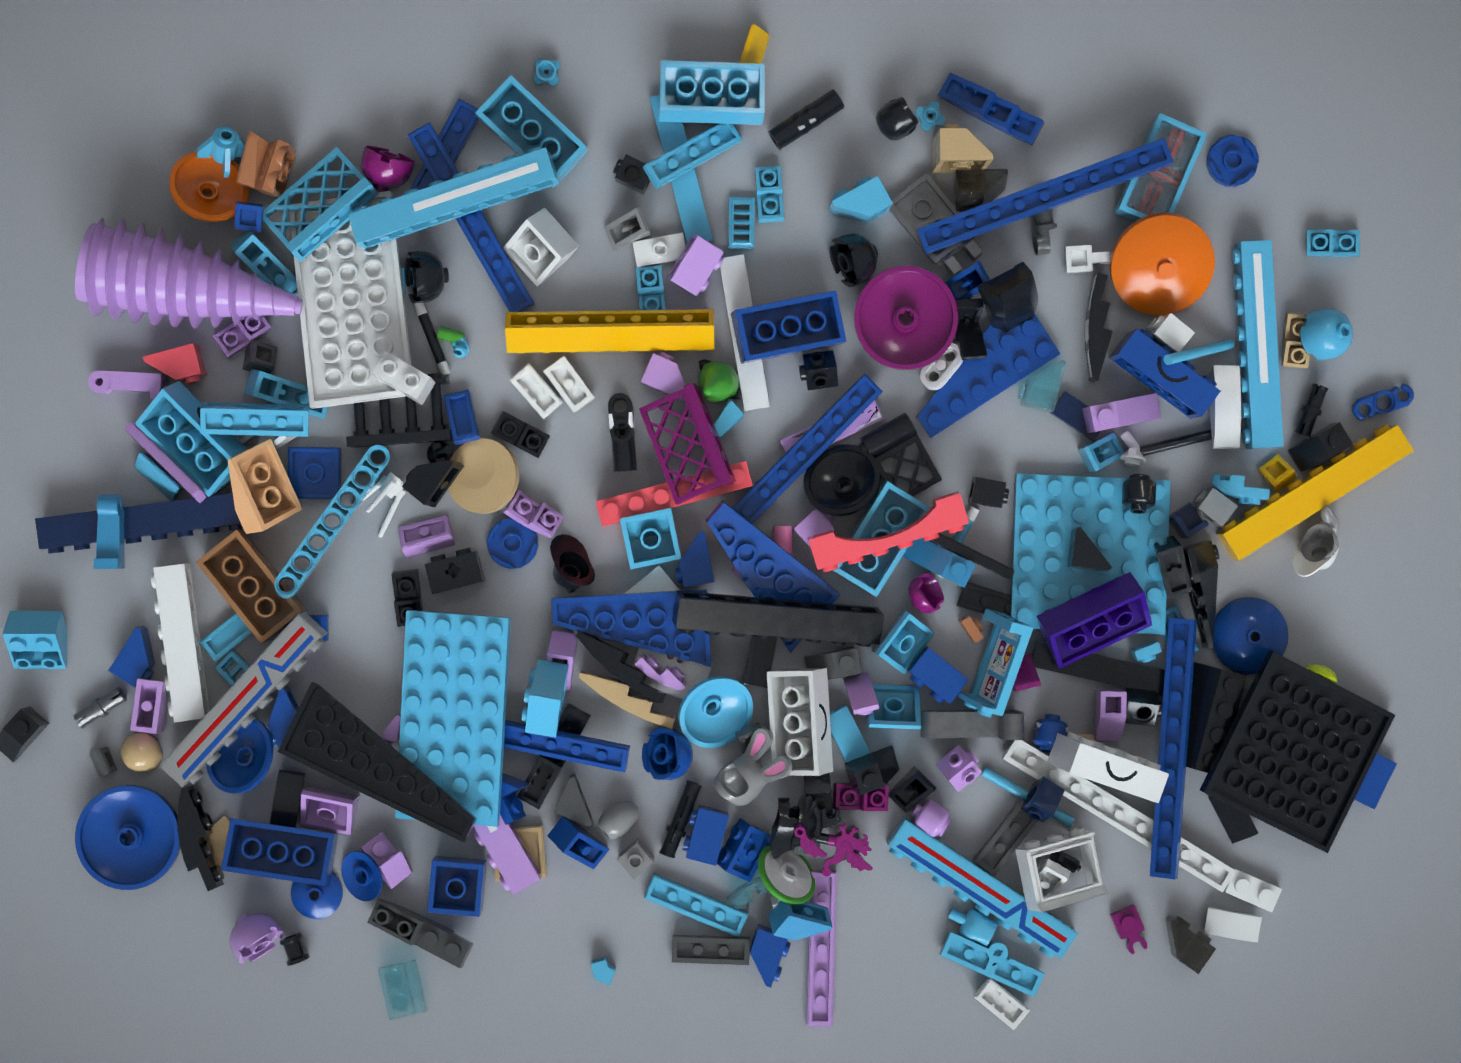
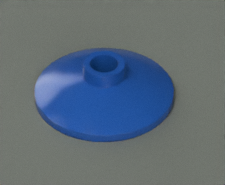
M353 851L346 855L341 868L346 888L355 898L361 901L375 899L380 894L383 884L378 864L370 855L362 851Z
M333 872L329 886L293 882L291 887V900L294 907L303 916L311 919L325 918L334 913L343 897L341 882ZM311 891H318L319 898L313 899L311 897Z

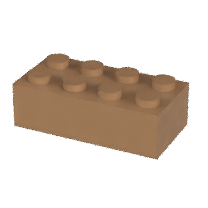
M236 529L196 561L197 565L261 644L268 642L286 628L298 614L307 611L296 595L291 598H282L276 593L275 580L278 572L243 529ZM282 580L279 588L284 592L291 591L286 582Z

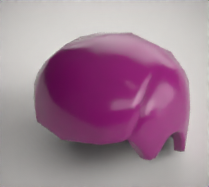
M925 572L911 581L908 588L909 600L921 613H933L940 609L939 605L944 602V595L938 581L932 574Z

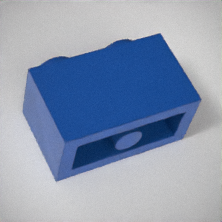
M927 646L907 670L912 674L909 679L920 688L924 684L932 690L929 695L941 704L944 700L950 704L969 681L968 678Z
M699 805L697 811L692 810L689 825L693 826L691 836L686 835L682 850L687 851V859L716 866L729 812Z

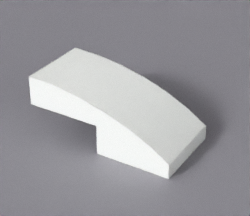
M1208 907L1204 933L1258 943L1262 916Z

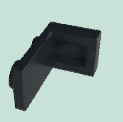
M982 298L957 300L958 326L955 336L961 359H985L987 351L979 324L984 308Z

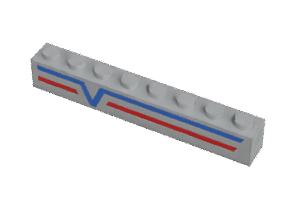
M305 611L298 614L161 763L160 767L181 787L189 783L194 785L204 775L201 770L207 764L211 766L221 756L219 753L220 749L224 745L228 748L238 738L236 732L241 727L245 729L256 718L253 715L258 708L263 710L272 701L273 698L270 695L276 688L280 691L290 681L287 676L293 670L298 672L307 663L308 660L305 657L309 652L315 653L325 643L322 638L327 632Z

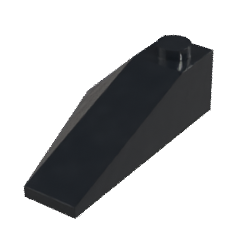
M1202 541L1182 548L1193 589L1192 592H1188L1195 620H1197L1200 640L1203 648L1210 649L1214 648L1218 579L1217 560L1220 557L1218 548L1215 544H1212V541Z

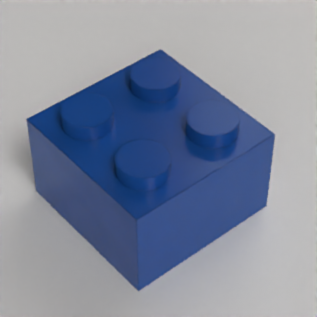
M435 856L431 864L427 912L480 917L483 911L487 860Z

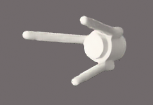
M392 472L387 476L383 475L365 497V499L380 488L381 492L366 508V512L369 513L385 495L391 499L394 495L396 496L378 533L379 538L383 537L400 500L406 494L402 487L404 482Z

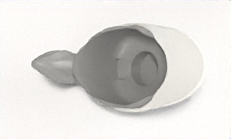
M1328 505L1324 506L1320 513L1322 522L1311 526L1305 532L1293 556V569L1301 577H1308L1318 570L1329 568L1337 557L1339 541L1336 531L1339 527V519L1333 514Z

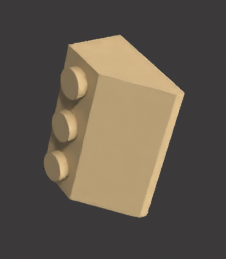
M959 124L943 125V128L938 130L931 142L932 173H983L993 160V153L967 128H959Z

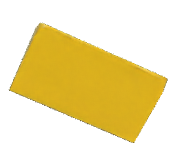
M755 24L750 27L739 63L761 64L769 35Z

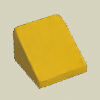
M1276 454L1258 469L1259 473L1275 492H1280L1296 479L1295 470L1279 454Z

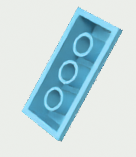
M660 61L659 122L762 125L765 114V64Z

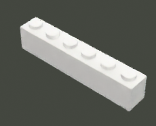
M184 563L154 567V573L151 574V584L154 589L156 588L157 592L154 607L156 614L160 615L161 622L158 625V635L160 640H163L164 650L161 652V659L163 665L167 667L168 676H165V687L167 691H170L171 701L168 703L169 715L173 717L174 723L203 719L210 711L202 645L200 643L201 638L191 564Z

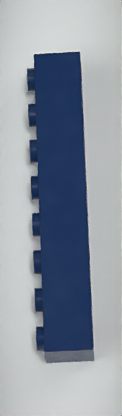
M233 493L207 496L201 503L191 498L123 507L124 539L126 544L142 542L141 537L151 536L152 541L168 539L167 534L177 533V537L193 536V530L203 529V534L217 533L219 532V527L229 526V531L243 529L235 511ZM97 511L35 518L39 549H48V554L65 552L64 547L74 546V551L90 549V544L97 543Z

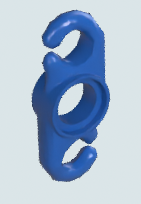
M1401 385L1400 388L1408 394L1406 400H1399L1397 397L1399 388L1396 386L1391 390L1378 391L1361 397L1352 405L1353 415L1358 420H1365V415L1361 414L1358 410L1361 404H1366L1369 407L1368 418L1406 407L1414 399L1413 389L1409 385ZM1380 395H1385L1389 399V406L1385 410L1377 406V398Z

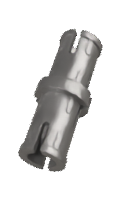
M117 687L101 699H94L90 706L74 714V720H80L77 722V725L83 729L99 717H106L109 715L110 710L126 702V695H121L124 693L122 689Z

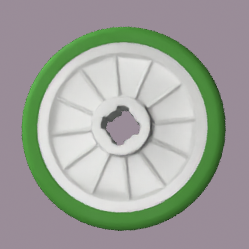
M771 845L761 851L758 858V872L763 884L774 897L787 904L800 905L810 900L813 896L815 879L811 874L812 868L801 854L796 855L791 850L774 859L771 854Z

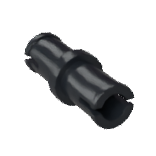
M1312 383L1306 404H1302L1301 410L1303 412L1294 432L1311 437L1317 416H1321L1322 413L1320 408L1328 391L1327 387Z

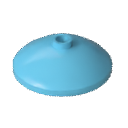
M716 676L699 682L688 691L680 704L678 722L681 731L691 743L704 748H716L731 743L737 739L735 732L748 727L753 714L751 694L740 681L731 677Z

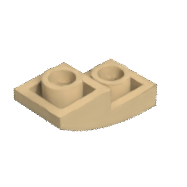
M1286 312L1282 340V366L1308 368L1310 354L1304 350L1300 336L1301 326H1305L1307 318H1304L1307 314Z

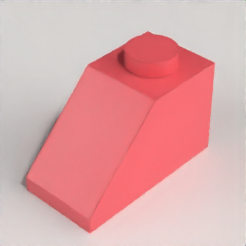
M194 343L143 356L145 363L175 380L185 381V385L200 382V377L207 375L200 346Z

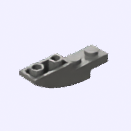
M382 899L377 900L367 922L411 946L416 945L458 968L463 967L473 946V943L454 934V931L448 927Z

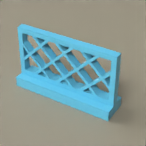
M336 147L264 209L263 221L289 251L302 262L349 221L348 214L355 212V209L360 206L367 205L379 193ZM339 157L342 160L341 171H329L330 164ZM346 176H356L360 180L352 188H345ZM315 177H323L321 188H310L311 180ZM328 177H340L339 188H327ZM338 193L336 202L332 205H325L326 194ZM295 194H303L302 205H290L291 197ZM309 194H320L319 205H308ZM275 211H283L282 222H271L268 217ZM289 211H301L300 221L288 222ZM307 211H318V217L313 222H305ZM287 228H299L298 235L289 242L286 239Z

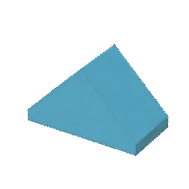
M1114 432L1078 449L1088 472L1102 469L1121 458V455L1124 453Z

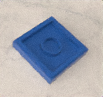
M288 447V478L298 499H333L341 488L342 448Z

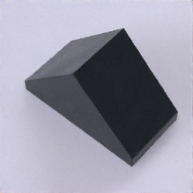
M1076 527L1071 531L1067 567L1096 571H1109L1113 568L1081 527Z
M914 766L889 791L888 796L906 813L933 793L936 787Z

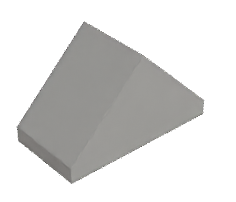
M640 207L633 209L604 227L613 250H618L632 244V242L651 236Z

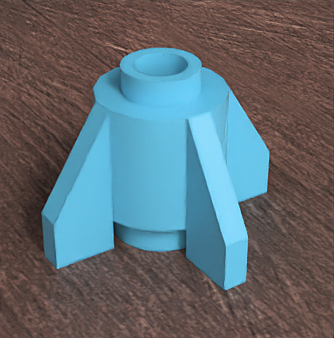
M219 127L214 131L213 136L197 147L196 157L210 158L211 155L217 163L222 164L223 176L229 177L230 162L236 157H242L245 141L234 129Z

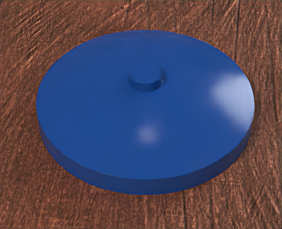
M139 785L116 786L98 794L83 809L76 825L75 846L83 867L100 883L120 890L143 888L162 878L174 865L181 848L178 835L177 813L172 805L156 791Z

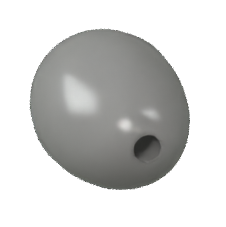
M631 801L617 803L602 813L598 825L609 839L619 838L632 828L637 820L639 809Z

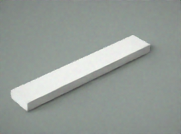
M744 254L724 257L720 265V272L744 411L768 408L770 404L762 360L741 364L731 313L734 310L753 306Z

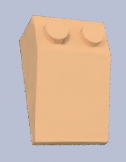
M271 438L228 459L235 511L246 534L262 532L303 510Z

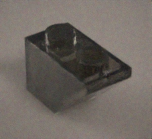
M1168 915L1166 917V925L1172 955L1199 974L1216 950L1210 944L1212 939L1200 930L1195 934L1188 929L1191 924L1180 916L1174 919Z

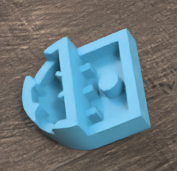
M1212 474L1211 482L1213 488L1226 497L1238 498L1239 504L1260 505V500H1269L1270 489L1244 487L1245 476L1231 475L1228 477L1222 474Z

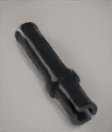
M690 780L686 781L671 824L666 827L668 832L659 851L660 854L675 858L681 838L686 835L684 830L702 785Z

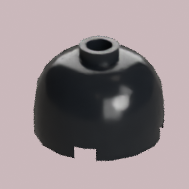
M853 233L834 238L832 242H835V244L830 246V258L836 274L841 271L842 276L845 278L841 280L842 283L848 287H854L869 280L877 266L878 251L875 245L860 234Z
M408 252L407 254L411 258H406L405 278L406 286H411L413 294H408L411 302L425 303L433 301L442 293L444 283L449 281L447 267L443 268L440 259L430 252Z

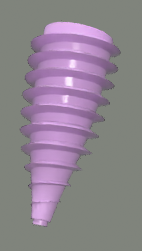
M102 217L97 224L92 223L88 227L79 251L75 275V294L78 301L88 303L89 310L93 316L100 315L105 307L108 306L110 316L114 320L120 318L124 311L128 310L129 317L134 323L138 322L144 313H148L152 325L159 324L164 315H168L173 327H177L184 317L189 316L193 328H197L204 317H210L212 326L216 328L221 324L224 317H231L234 324H238L242 317L254 316L257 320L260 316H295V314L300 315L302 311L303 299H300L298 295L257 278L256 272L250 275L241 270L239 259L232 266L223 262L221 249L213 257L204 254L202 241L197 244L194 250L185 247L183 234L179 236L174 244L167 242L163 228L160 229L155 238L146 235L144 223H141L137 231L133 233L127 231L124 218L120 220L116 228L105 226Z

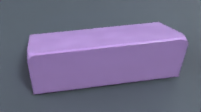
M448 514L398 527L401 548L407 558L455 545Z

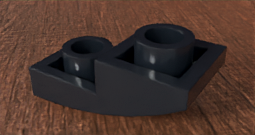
M505 411L501 412L491 431V434L539 458L550 435Z
M418 569L397 571L391 574L397 627L405 626L407 610L423 611Z
M279 769L270 824L296 828L305 773Z

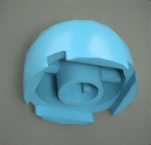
M1318 309L1311 311L1305 316L1304 319L1307 318L1305 326H1301L1300 336L1304 350L1308 354H1313L1316 357L1315 359L1320 361L1337 358L1348 350L1353 339V327L1349 318L1344 313L1335 309Z

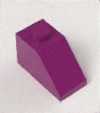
M1025 652L1012 688L1014 691L1041 686L1032 657L1028 652Z

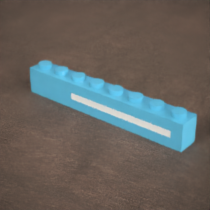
M534 147L529 149L527 154L518 157L517 155L505 157L501 163L495 165H481L477 168V171L455 174L453 179L445 182L442 180L434 181L427 188L421 190L410 189L404 192L403 196L397 198H384L379 201L380 204L371 207L369 205L360 206L355 209V212L348 214L356 244L363 249H367L559 184L552 156L546 147Z
M1272 240L1243 241L1235 244V249H1232L1231 252L1232 263L1236 264L1233 288L1237 290L1238 298L1234 303V311L1236 316L1239 315L1236 339L1240 341L1241 350L1237 354L1238 366L1242 367L1240 383L1244 403H1241V417L1245 420V429H1242V442L1246 444V449L1284 447Z

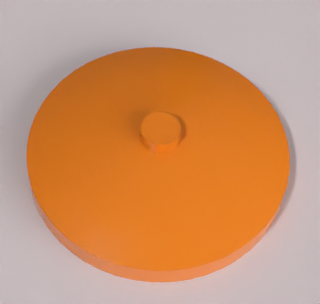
M1176 213L1150 214L1128 226L1117 239L1110 256V277L1121 299L1133 309L1149 315L1173 314L1191 306L1206 291L1213 277L1215 255L1210 239L1193 220Z

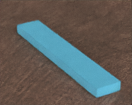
M659 95L649 98L663 153H666L686 142L687 138L683 122H659ZM692 169L671 181L686 242L688 243L693 233H696L711 243L713 239L695 169Z

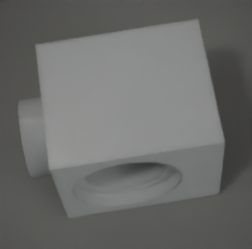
M1213 487L1206 490L1202 489L1194 499V502H1196L1194 505L1196 512L1216 527H1223L1238 507V505Z
M637 839L618 855L617 861L635 879L654 863V857Z

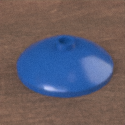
M1254 597L1239 598L1226 604L1216 615L1213 650L1218 659L1231 670L1243 674H1257L1268 650L1274 651L1281 656L1285 653L1288 644V627L1281 612L1268 601ZM1252 632H1256L1258 634V638L1256 641H1252L1250 639V635Z
M254 719L245 729L241 727L236 732L238 738L228 748L224 745L220 749L219 753L221 756L211 766L206 765L209 778L218 789L231 794L245 793L255 788L268 773L274 754L273 739L269 729L258 719Z

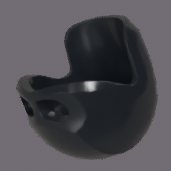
M903 97L889 101L876 115L879 130L886 138L892 141L900 140L910 135L918 124L917 118Z

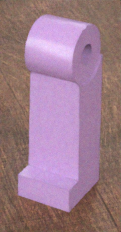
M99 370L91 373L88 385L92 391L101 394H110L114 390L150 392L149 399L154 400L162 388L168 386V375Z

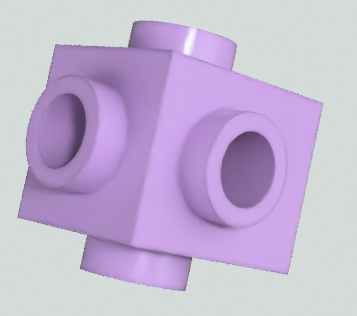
M960 745L950 750L935 764L958 792L972 783L982 773L976 765L979 762L977 757L970 749L965 752Z

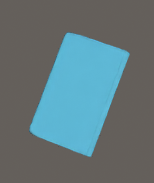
M139 453L135 462V469L170 501H174L184 488L148 453Z

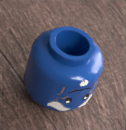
M1045 714L1044 719H1038L1035 722L1034 744L1039 746L1040 751L1051 753L1057 733L1067 736V723L1060 721L1059 715Z

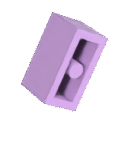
M693 233L667 277L672 282L697 296L699 292H704L710 282L708 277L713 269L716 271L722 264L724 259L722 254L724 251L696 233Z

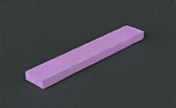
M812 870L811 874L815 879V891L810 898V903L828 907L833 927L829 931L809 936L807 1026H833L837 871H831L830 876L826 877L823 876L822 870Z

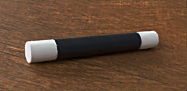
M424 303L413 304L440 373L443 376L451 374Z

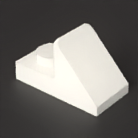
M1042 857L1037 863L1043 898L1054 895L1069 879L1071 871L1050 859Z

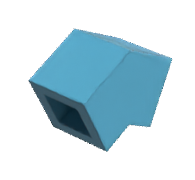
M607 957L592 960L591 968L594 979L610 985L616 967L608 963Z

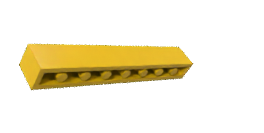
M714 309L506 312L505 336L507 353L714 350Z
M1388 424L1380 426L1373 431L1375 434L1368 440L1364 437L1356 441L1352 445V450L1346 454L1342 451L1330 458L1331 463L1325 467L1321 464L1308 472L1310 476L1301 481L1298 478L1287 485L1288 490L1282 494L1276 492L1270 495L1269 500H1265L1266 504L1259 508L1253 506L1243 513L1245 517L1236 522L1233 519L1225 523L1221 527L1223 531L1219 532L1217 536L1232 560L1240 561L1318 512L1324 506L1334 502L1412 453L1414 450L1398 425L1388 426Z

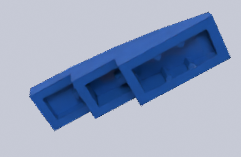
M949 73L938 94L940 98L962 111L1033 146L1044 125V120L1020 110V106L997 97L995 92L953 73Z

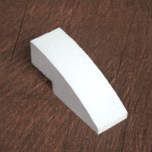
M1213 365L1209 377L1217 383L1215 387L1221 392L1209 407L1213 449H1239L1241 434L1240 368L1235 365Z

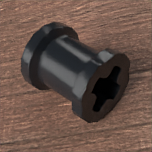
M301 933L293 934L279 941L284 946L288 958L287 966L310 958L309 953H305L301 941Z

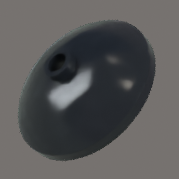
M850 444L836 445L826 449L807 468L804 475L805 494L810 503L824 514L831 516L851 515L864 509L876 496L881 482L880 469L875 458L868 451L863 453L859 446ZM850 486L847 490H842L843 487Z

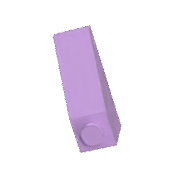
M1157 393L1082 408L1087 433L1162 418Z

